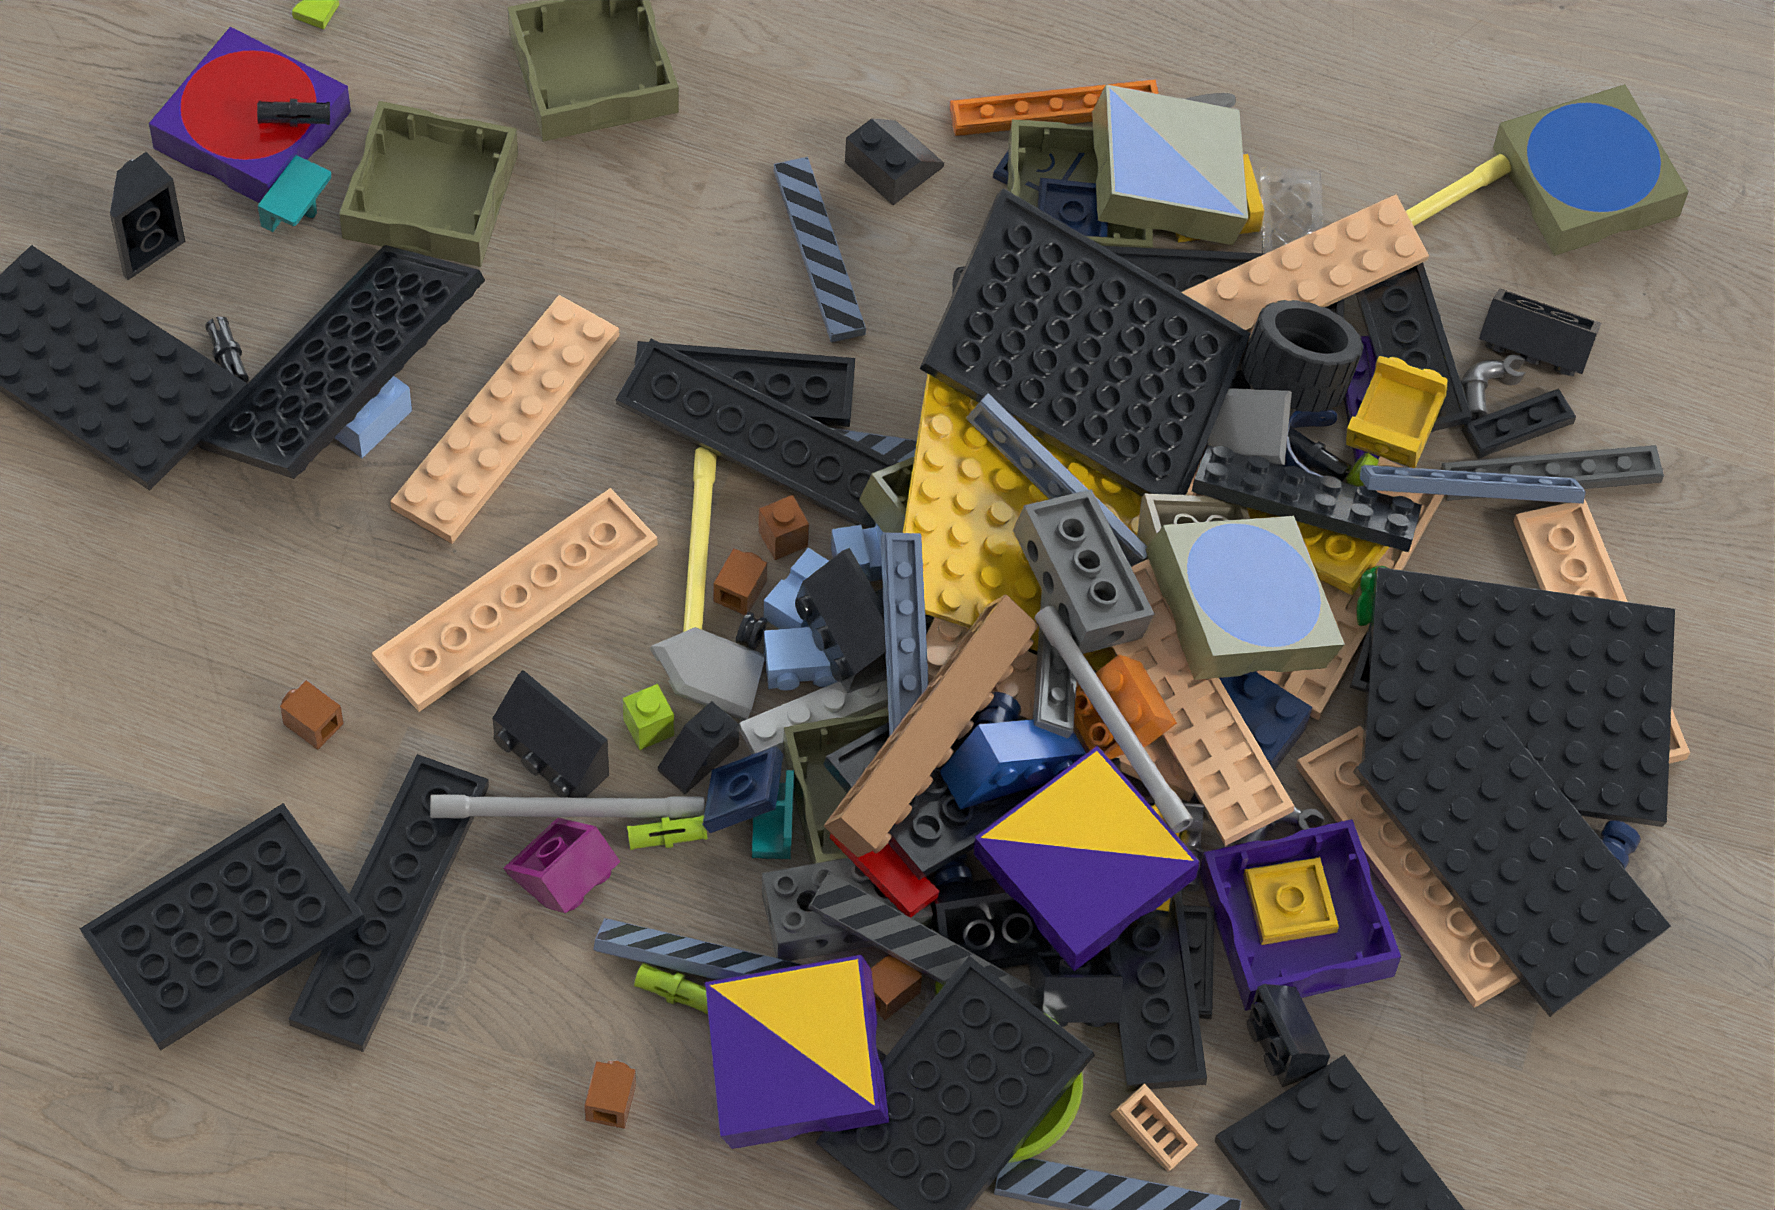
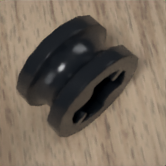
M747 612L739 626L736 643L741 645L746 642L749 644L750 649L755 650L766 630L767 619L764 617L756 619L754 618V613Z

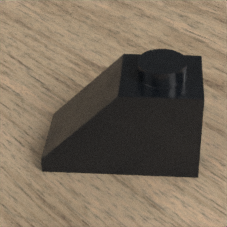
M711 701L684 725L659 764L658 771L683 794H687L739 747V724Z

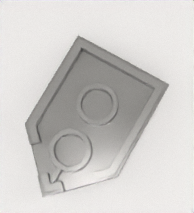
M1228 389L1206 447L1207 445L1213 447L1224 446L1238 454L1249 457L1260 456L1271 463L1285 465L1292 392Z
M696 627L650 647L656 661L661 662L670 678L668 682L676 695L704 706L713 701L728 715L743 721L748 719L765 661L764 654Z

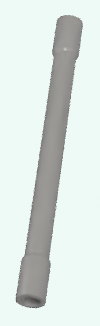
M1048 606L1040 610L1035 616L1037 624L1050 644L1061 655L1152 795L1156 807L1174 833H1179L1187 829L1193 823V818L1157 769L1078 648L1070 630L1055 607Z
M430 795V818H466L469 816L669 817L670 820L704 815V797L558 798Z

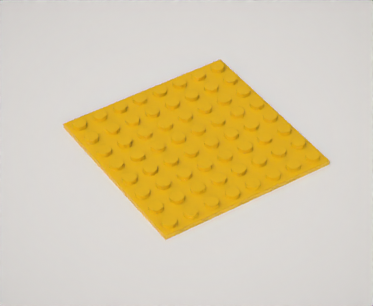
M927 374L903 533H921L925 614L970 629L989 603L1006 594L1036 622L1035 616L1041 609L1042 589L1013 529L1024 505L1049 500V498L966 419L978 405V402ZM1030 433L1088 490L1092 489L1094 495L1137 536L1142 496ZM1039 626L1030 637L1034 642L1029 649L1038 651ZM1110 647L1083 654L1092 669L1096 671L1115 658Z

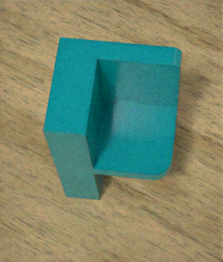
M295 155L258 204L261 227L274 232L281 221L291 226H296L304 215L314 218L317 214L316 198L331 180V171Z
M786 770V783H779L776 809L753 817L752 858L791 859L794 770Z

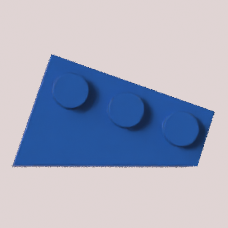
M1034 719L979 724L940 770V774L944 781H946L960 809L1048 783L1083 757L1086 752L1074 731L1069 738H1065L1034 726Z

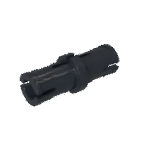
M290 98V102L258 101L257 121L258 124L286 123L290 124V127H298V124L330 125V102H298L297 98Z
M216 317L220 330L216 329L213 318L206 323L205 328L214 346L212 354L215 362L248 383L249 376L240 358L242 350L240 344L233 339L228 319L226 317Z
M1289 427L1288 438L1291 450L1296 457L1304 461L1303 465L1308 469L1313 467L1324 475L1335 477L1341 482L1345 480L1349 474L1346 470L1348 472L1351 470V464L1346 463L1326 450V445L1321 441L1315 443L1295 430L1294 427Z

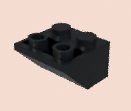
M1270 984L1258 986L1254 1001L1251 1004L1247 1028L1253 1041H1259L1265 1052L1264 1062L1270 1075L1277 1076L1281 1086L1285 1087L1306 1079L1327 1066L1330 1053L1297 988Z

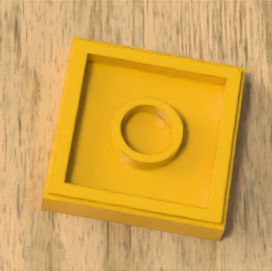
M1320 857L1244 870L1243 877L1261 945L1338 932L1339 925Z

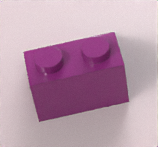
M558 817L503 869L543 906L551 910L567 913L580 906L584 896L594 886L605 882L611 876V870L621 861L596 826Z

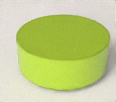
M1364 453L1350 470L1346 478L1347 483L1357 487L1363 486L1364 484L1360 479L1361 466H1377L1379 460L1370 453Z

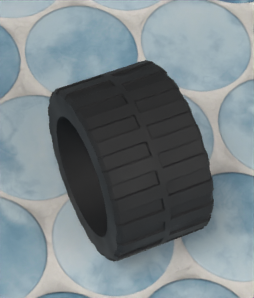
M1300 300L1273 302L1262 308L1241 361V370L1245 375V379L1253 386L1254 390L1291 391V409L1311 413L1332 410L1333 407H1338L1342 400H1344L1362 355V339L1350 323L1325 307H1320L1310 302H1301Z

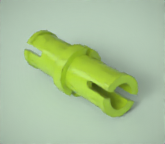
M704 815L670 820L669 817L661 818L662 822L627 826L630 850L665 845L667 849L673 848L675 843L708 839L707 830L703 826ZM679 829L686 830L685 832L652 837L649 836L650 833L665 832Z
M642 963L636 975L634 987L665 997L666 1002L673 1005L678 1002L708 1014L705 986L703 987L686 980L685 975L678 972L673 975Z

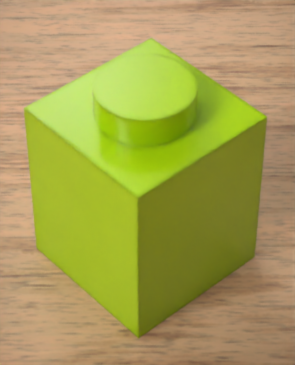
M658 684L623 698V720L639 750L674 736V713Z

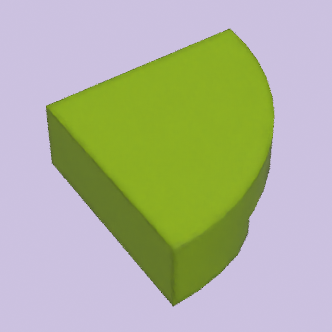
M302 0L293 8L292 16L296 20L325 29L340 5L339 0Z

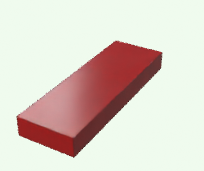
M830 834V839L904 915L911 918L938 898L939 890L926 877L918 880L888 843L878 853L871 851L857 857L833 834Z

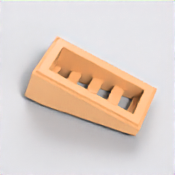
M1146 1084L1134 1091L1110 1113L1114 1120L1167 1172L1172 1170L1198 1146L1195 1140ZM1141 1104L1145 1110L1135 1118L1131 1111ZM1152 1115L1157 1121L1149 1129L1145 1130L1142 1124ZM1165 1127L1169 1132L1157 1143L1152 1137ZM1176 1138L1181 1144L1167 1155L1163 1149Z

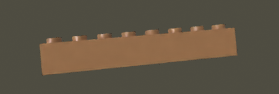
M1006 594L985 607L936 673L925 691L919 696L824 824V827L857 857L871 851L878 853L891 839V835L888 832L894 823L897 825L902 822L912 810V806L909 803L913 797L922 794L932 783L933 778L930 776L935 767H941L953 754V750L950 748L956 739L959 740L964 737L972 728L974 722L970 719L976 711H982L994 697L991 691L995 685L1001 684L1010 676L1014 670V667L1011 666L1016 656L1018 658L1021 657L1032 646L1034 641L1030 637L1039 625Z

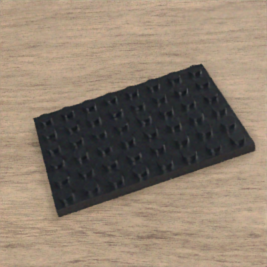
M1002 188L996 195L919 369L978 403L989 393L1028 432L1142 497L1144 494L1186 495L1251 333Z
M1377 567L1374 575L1361 763L1474 684L1581 816L1663 827L1667 823L1675 609Z

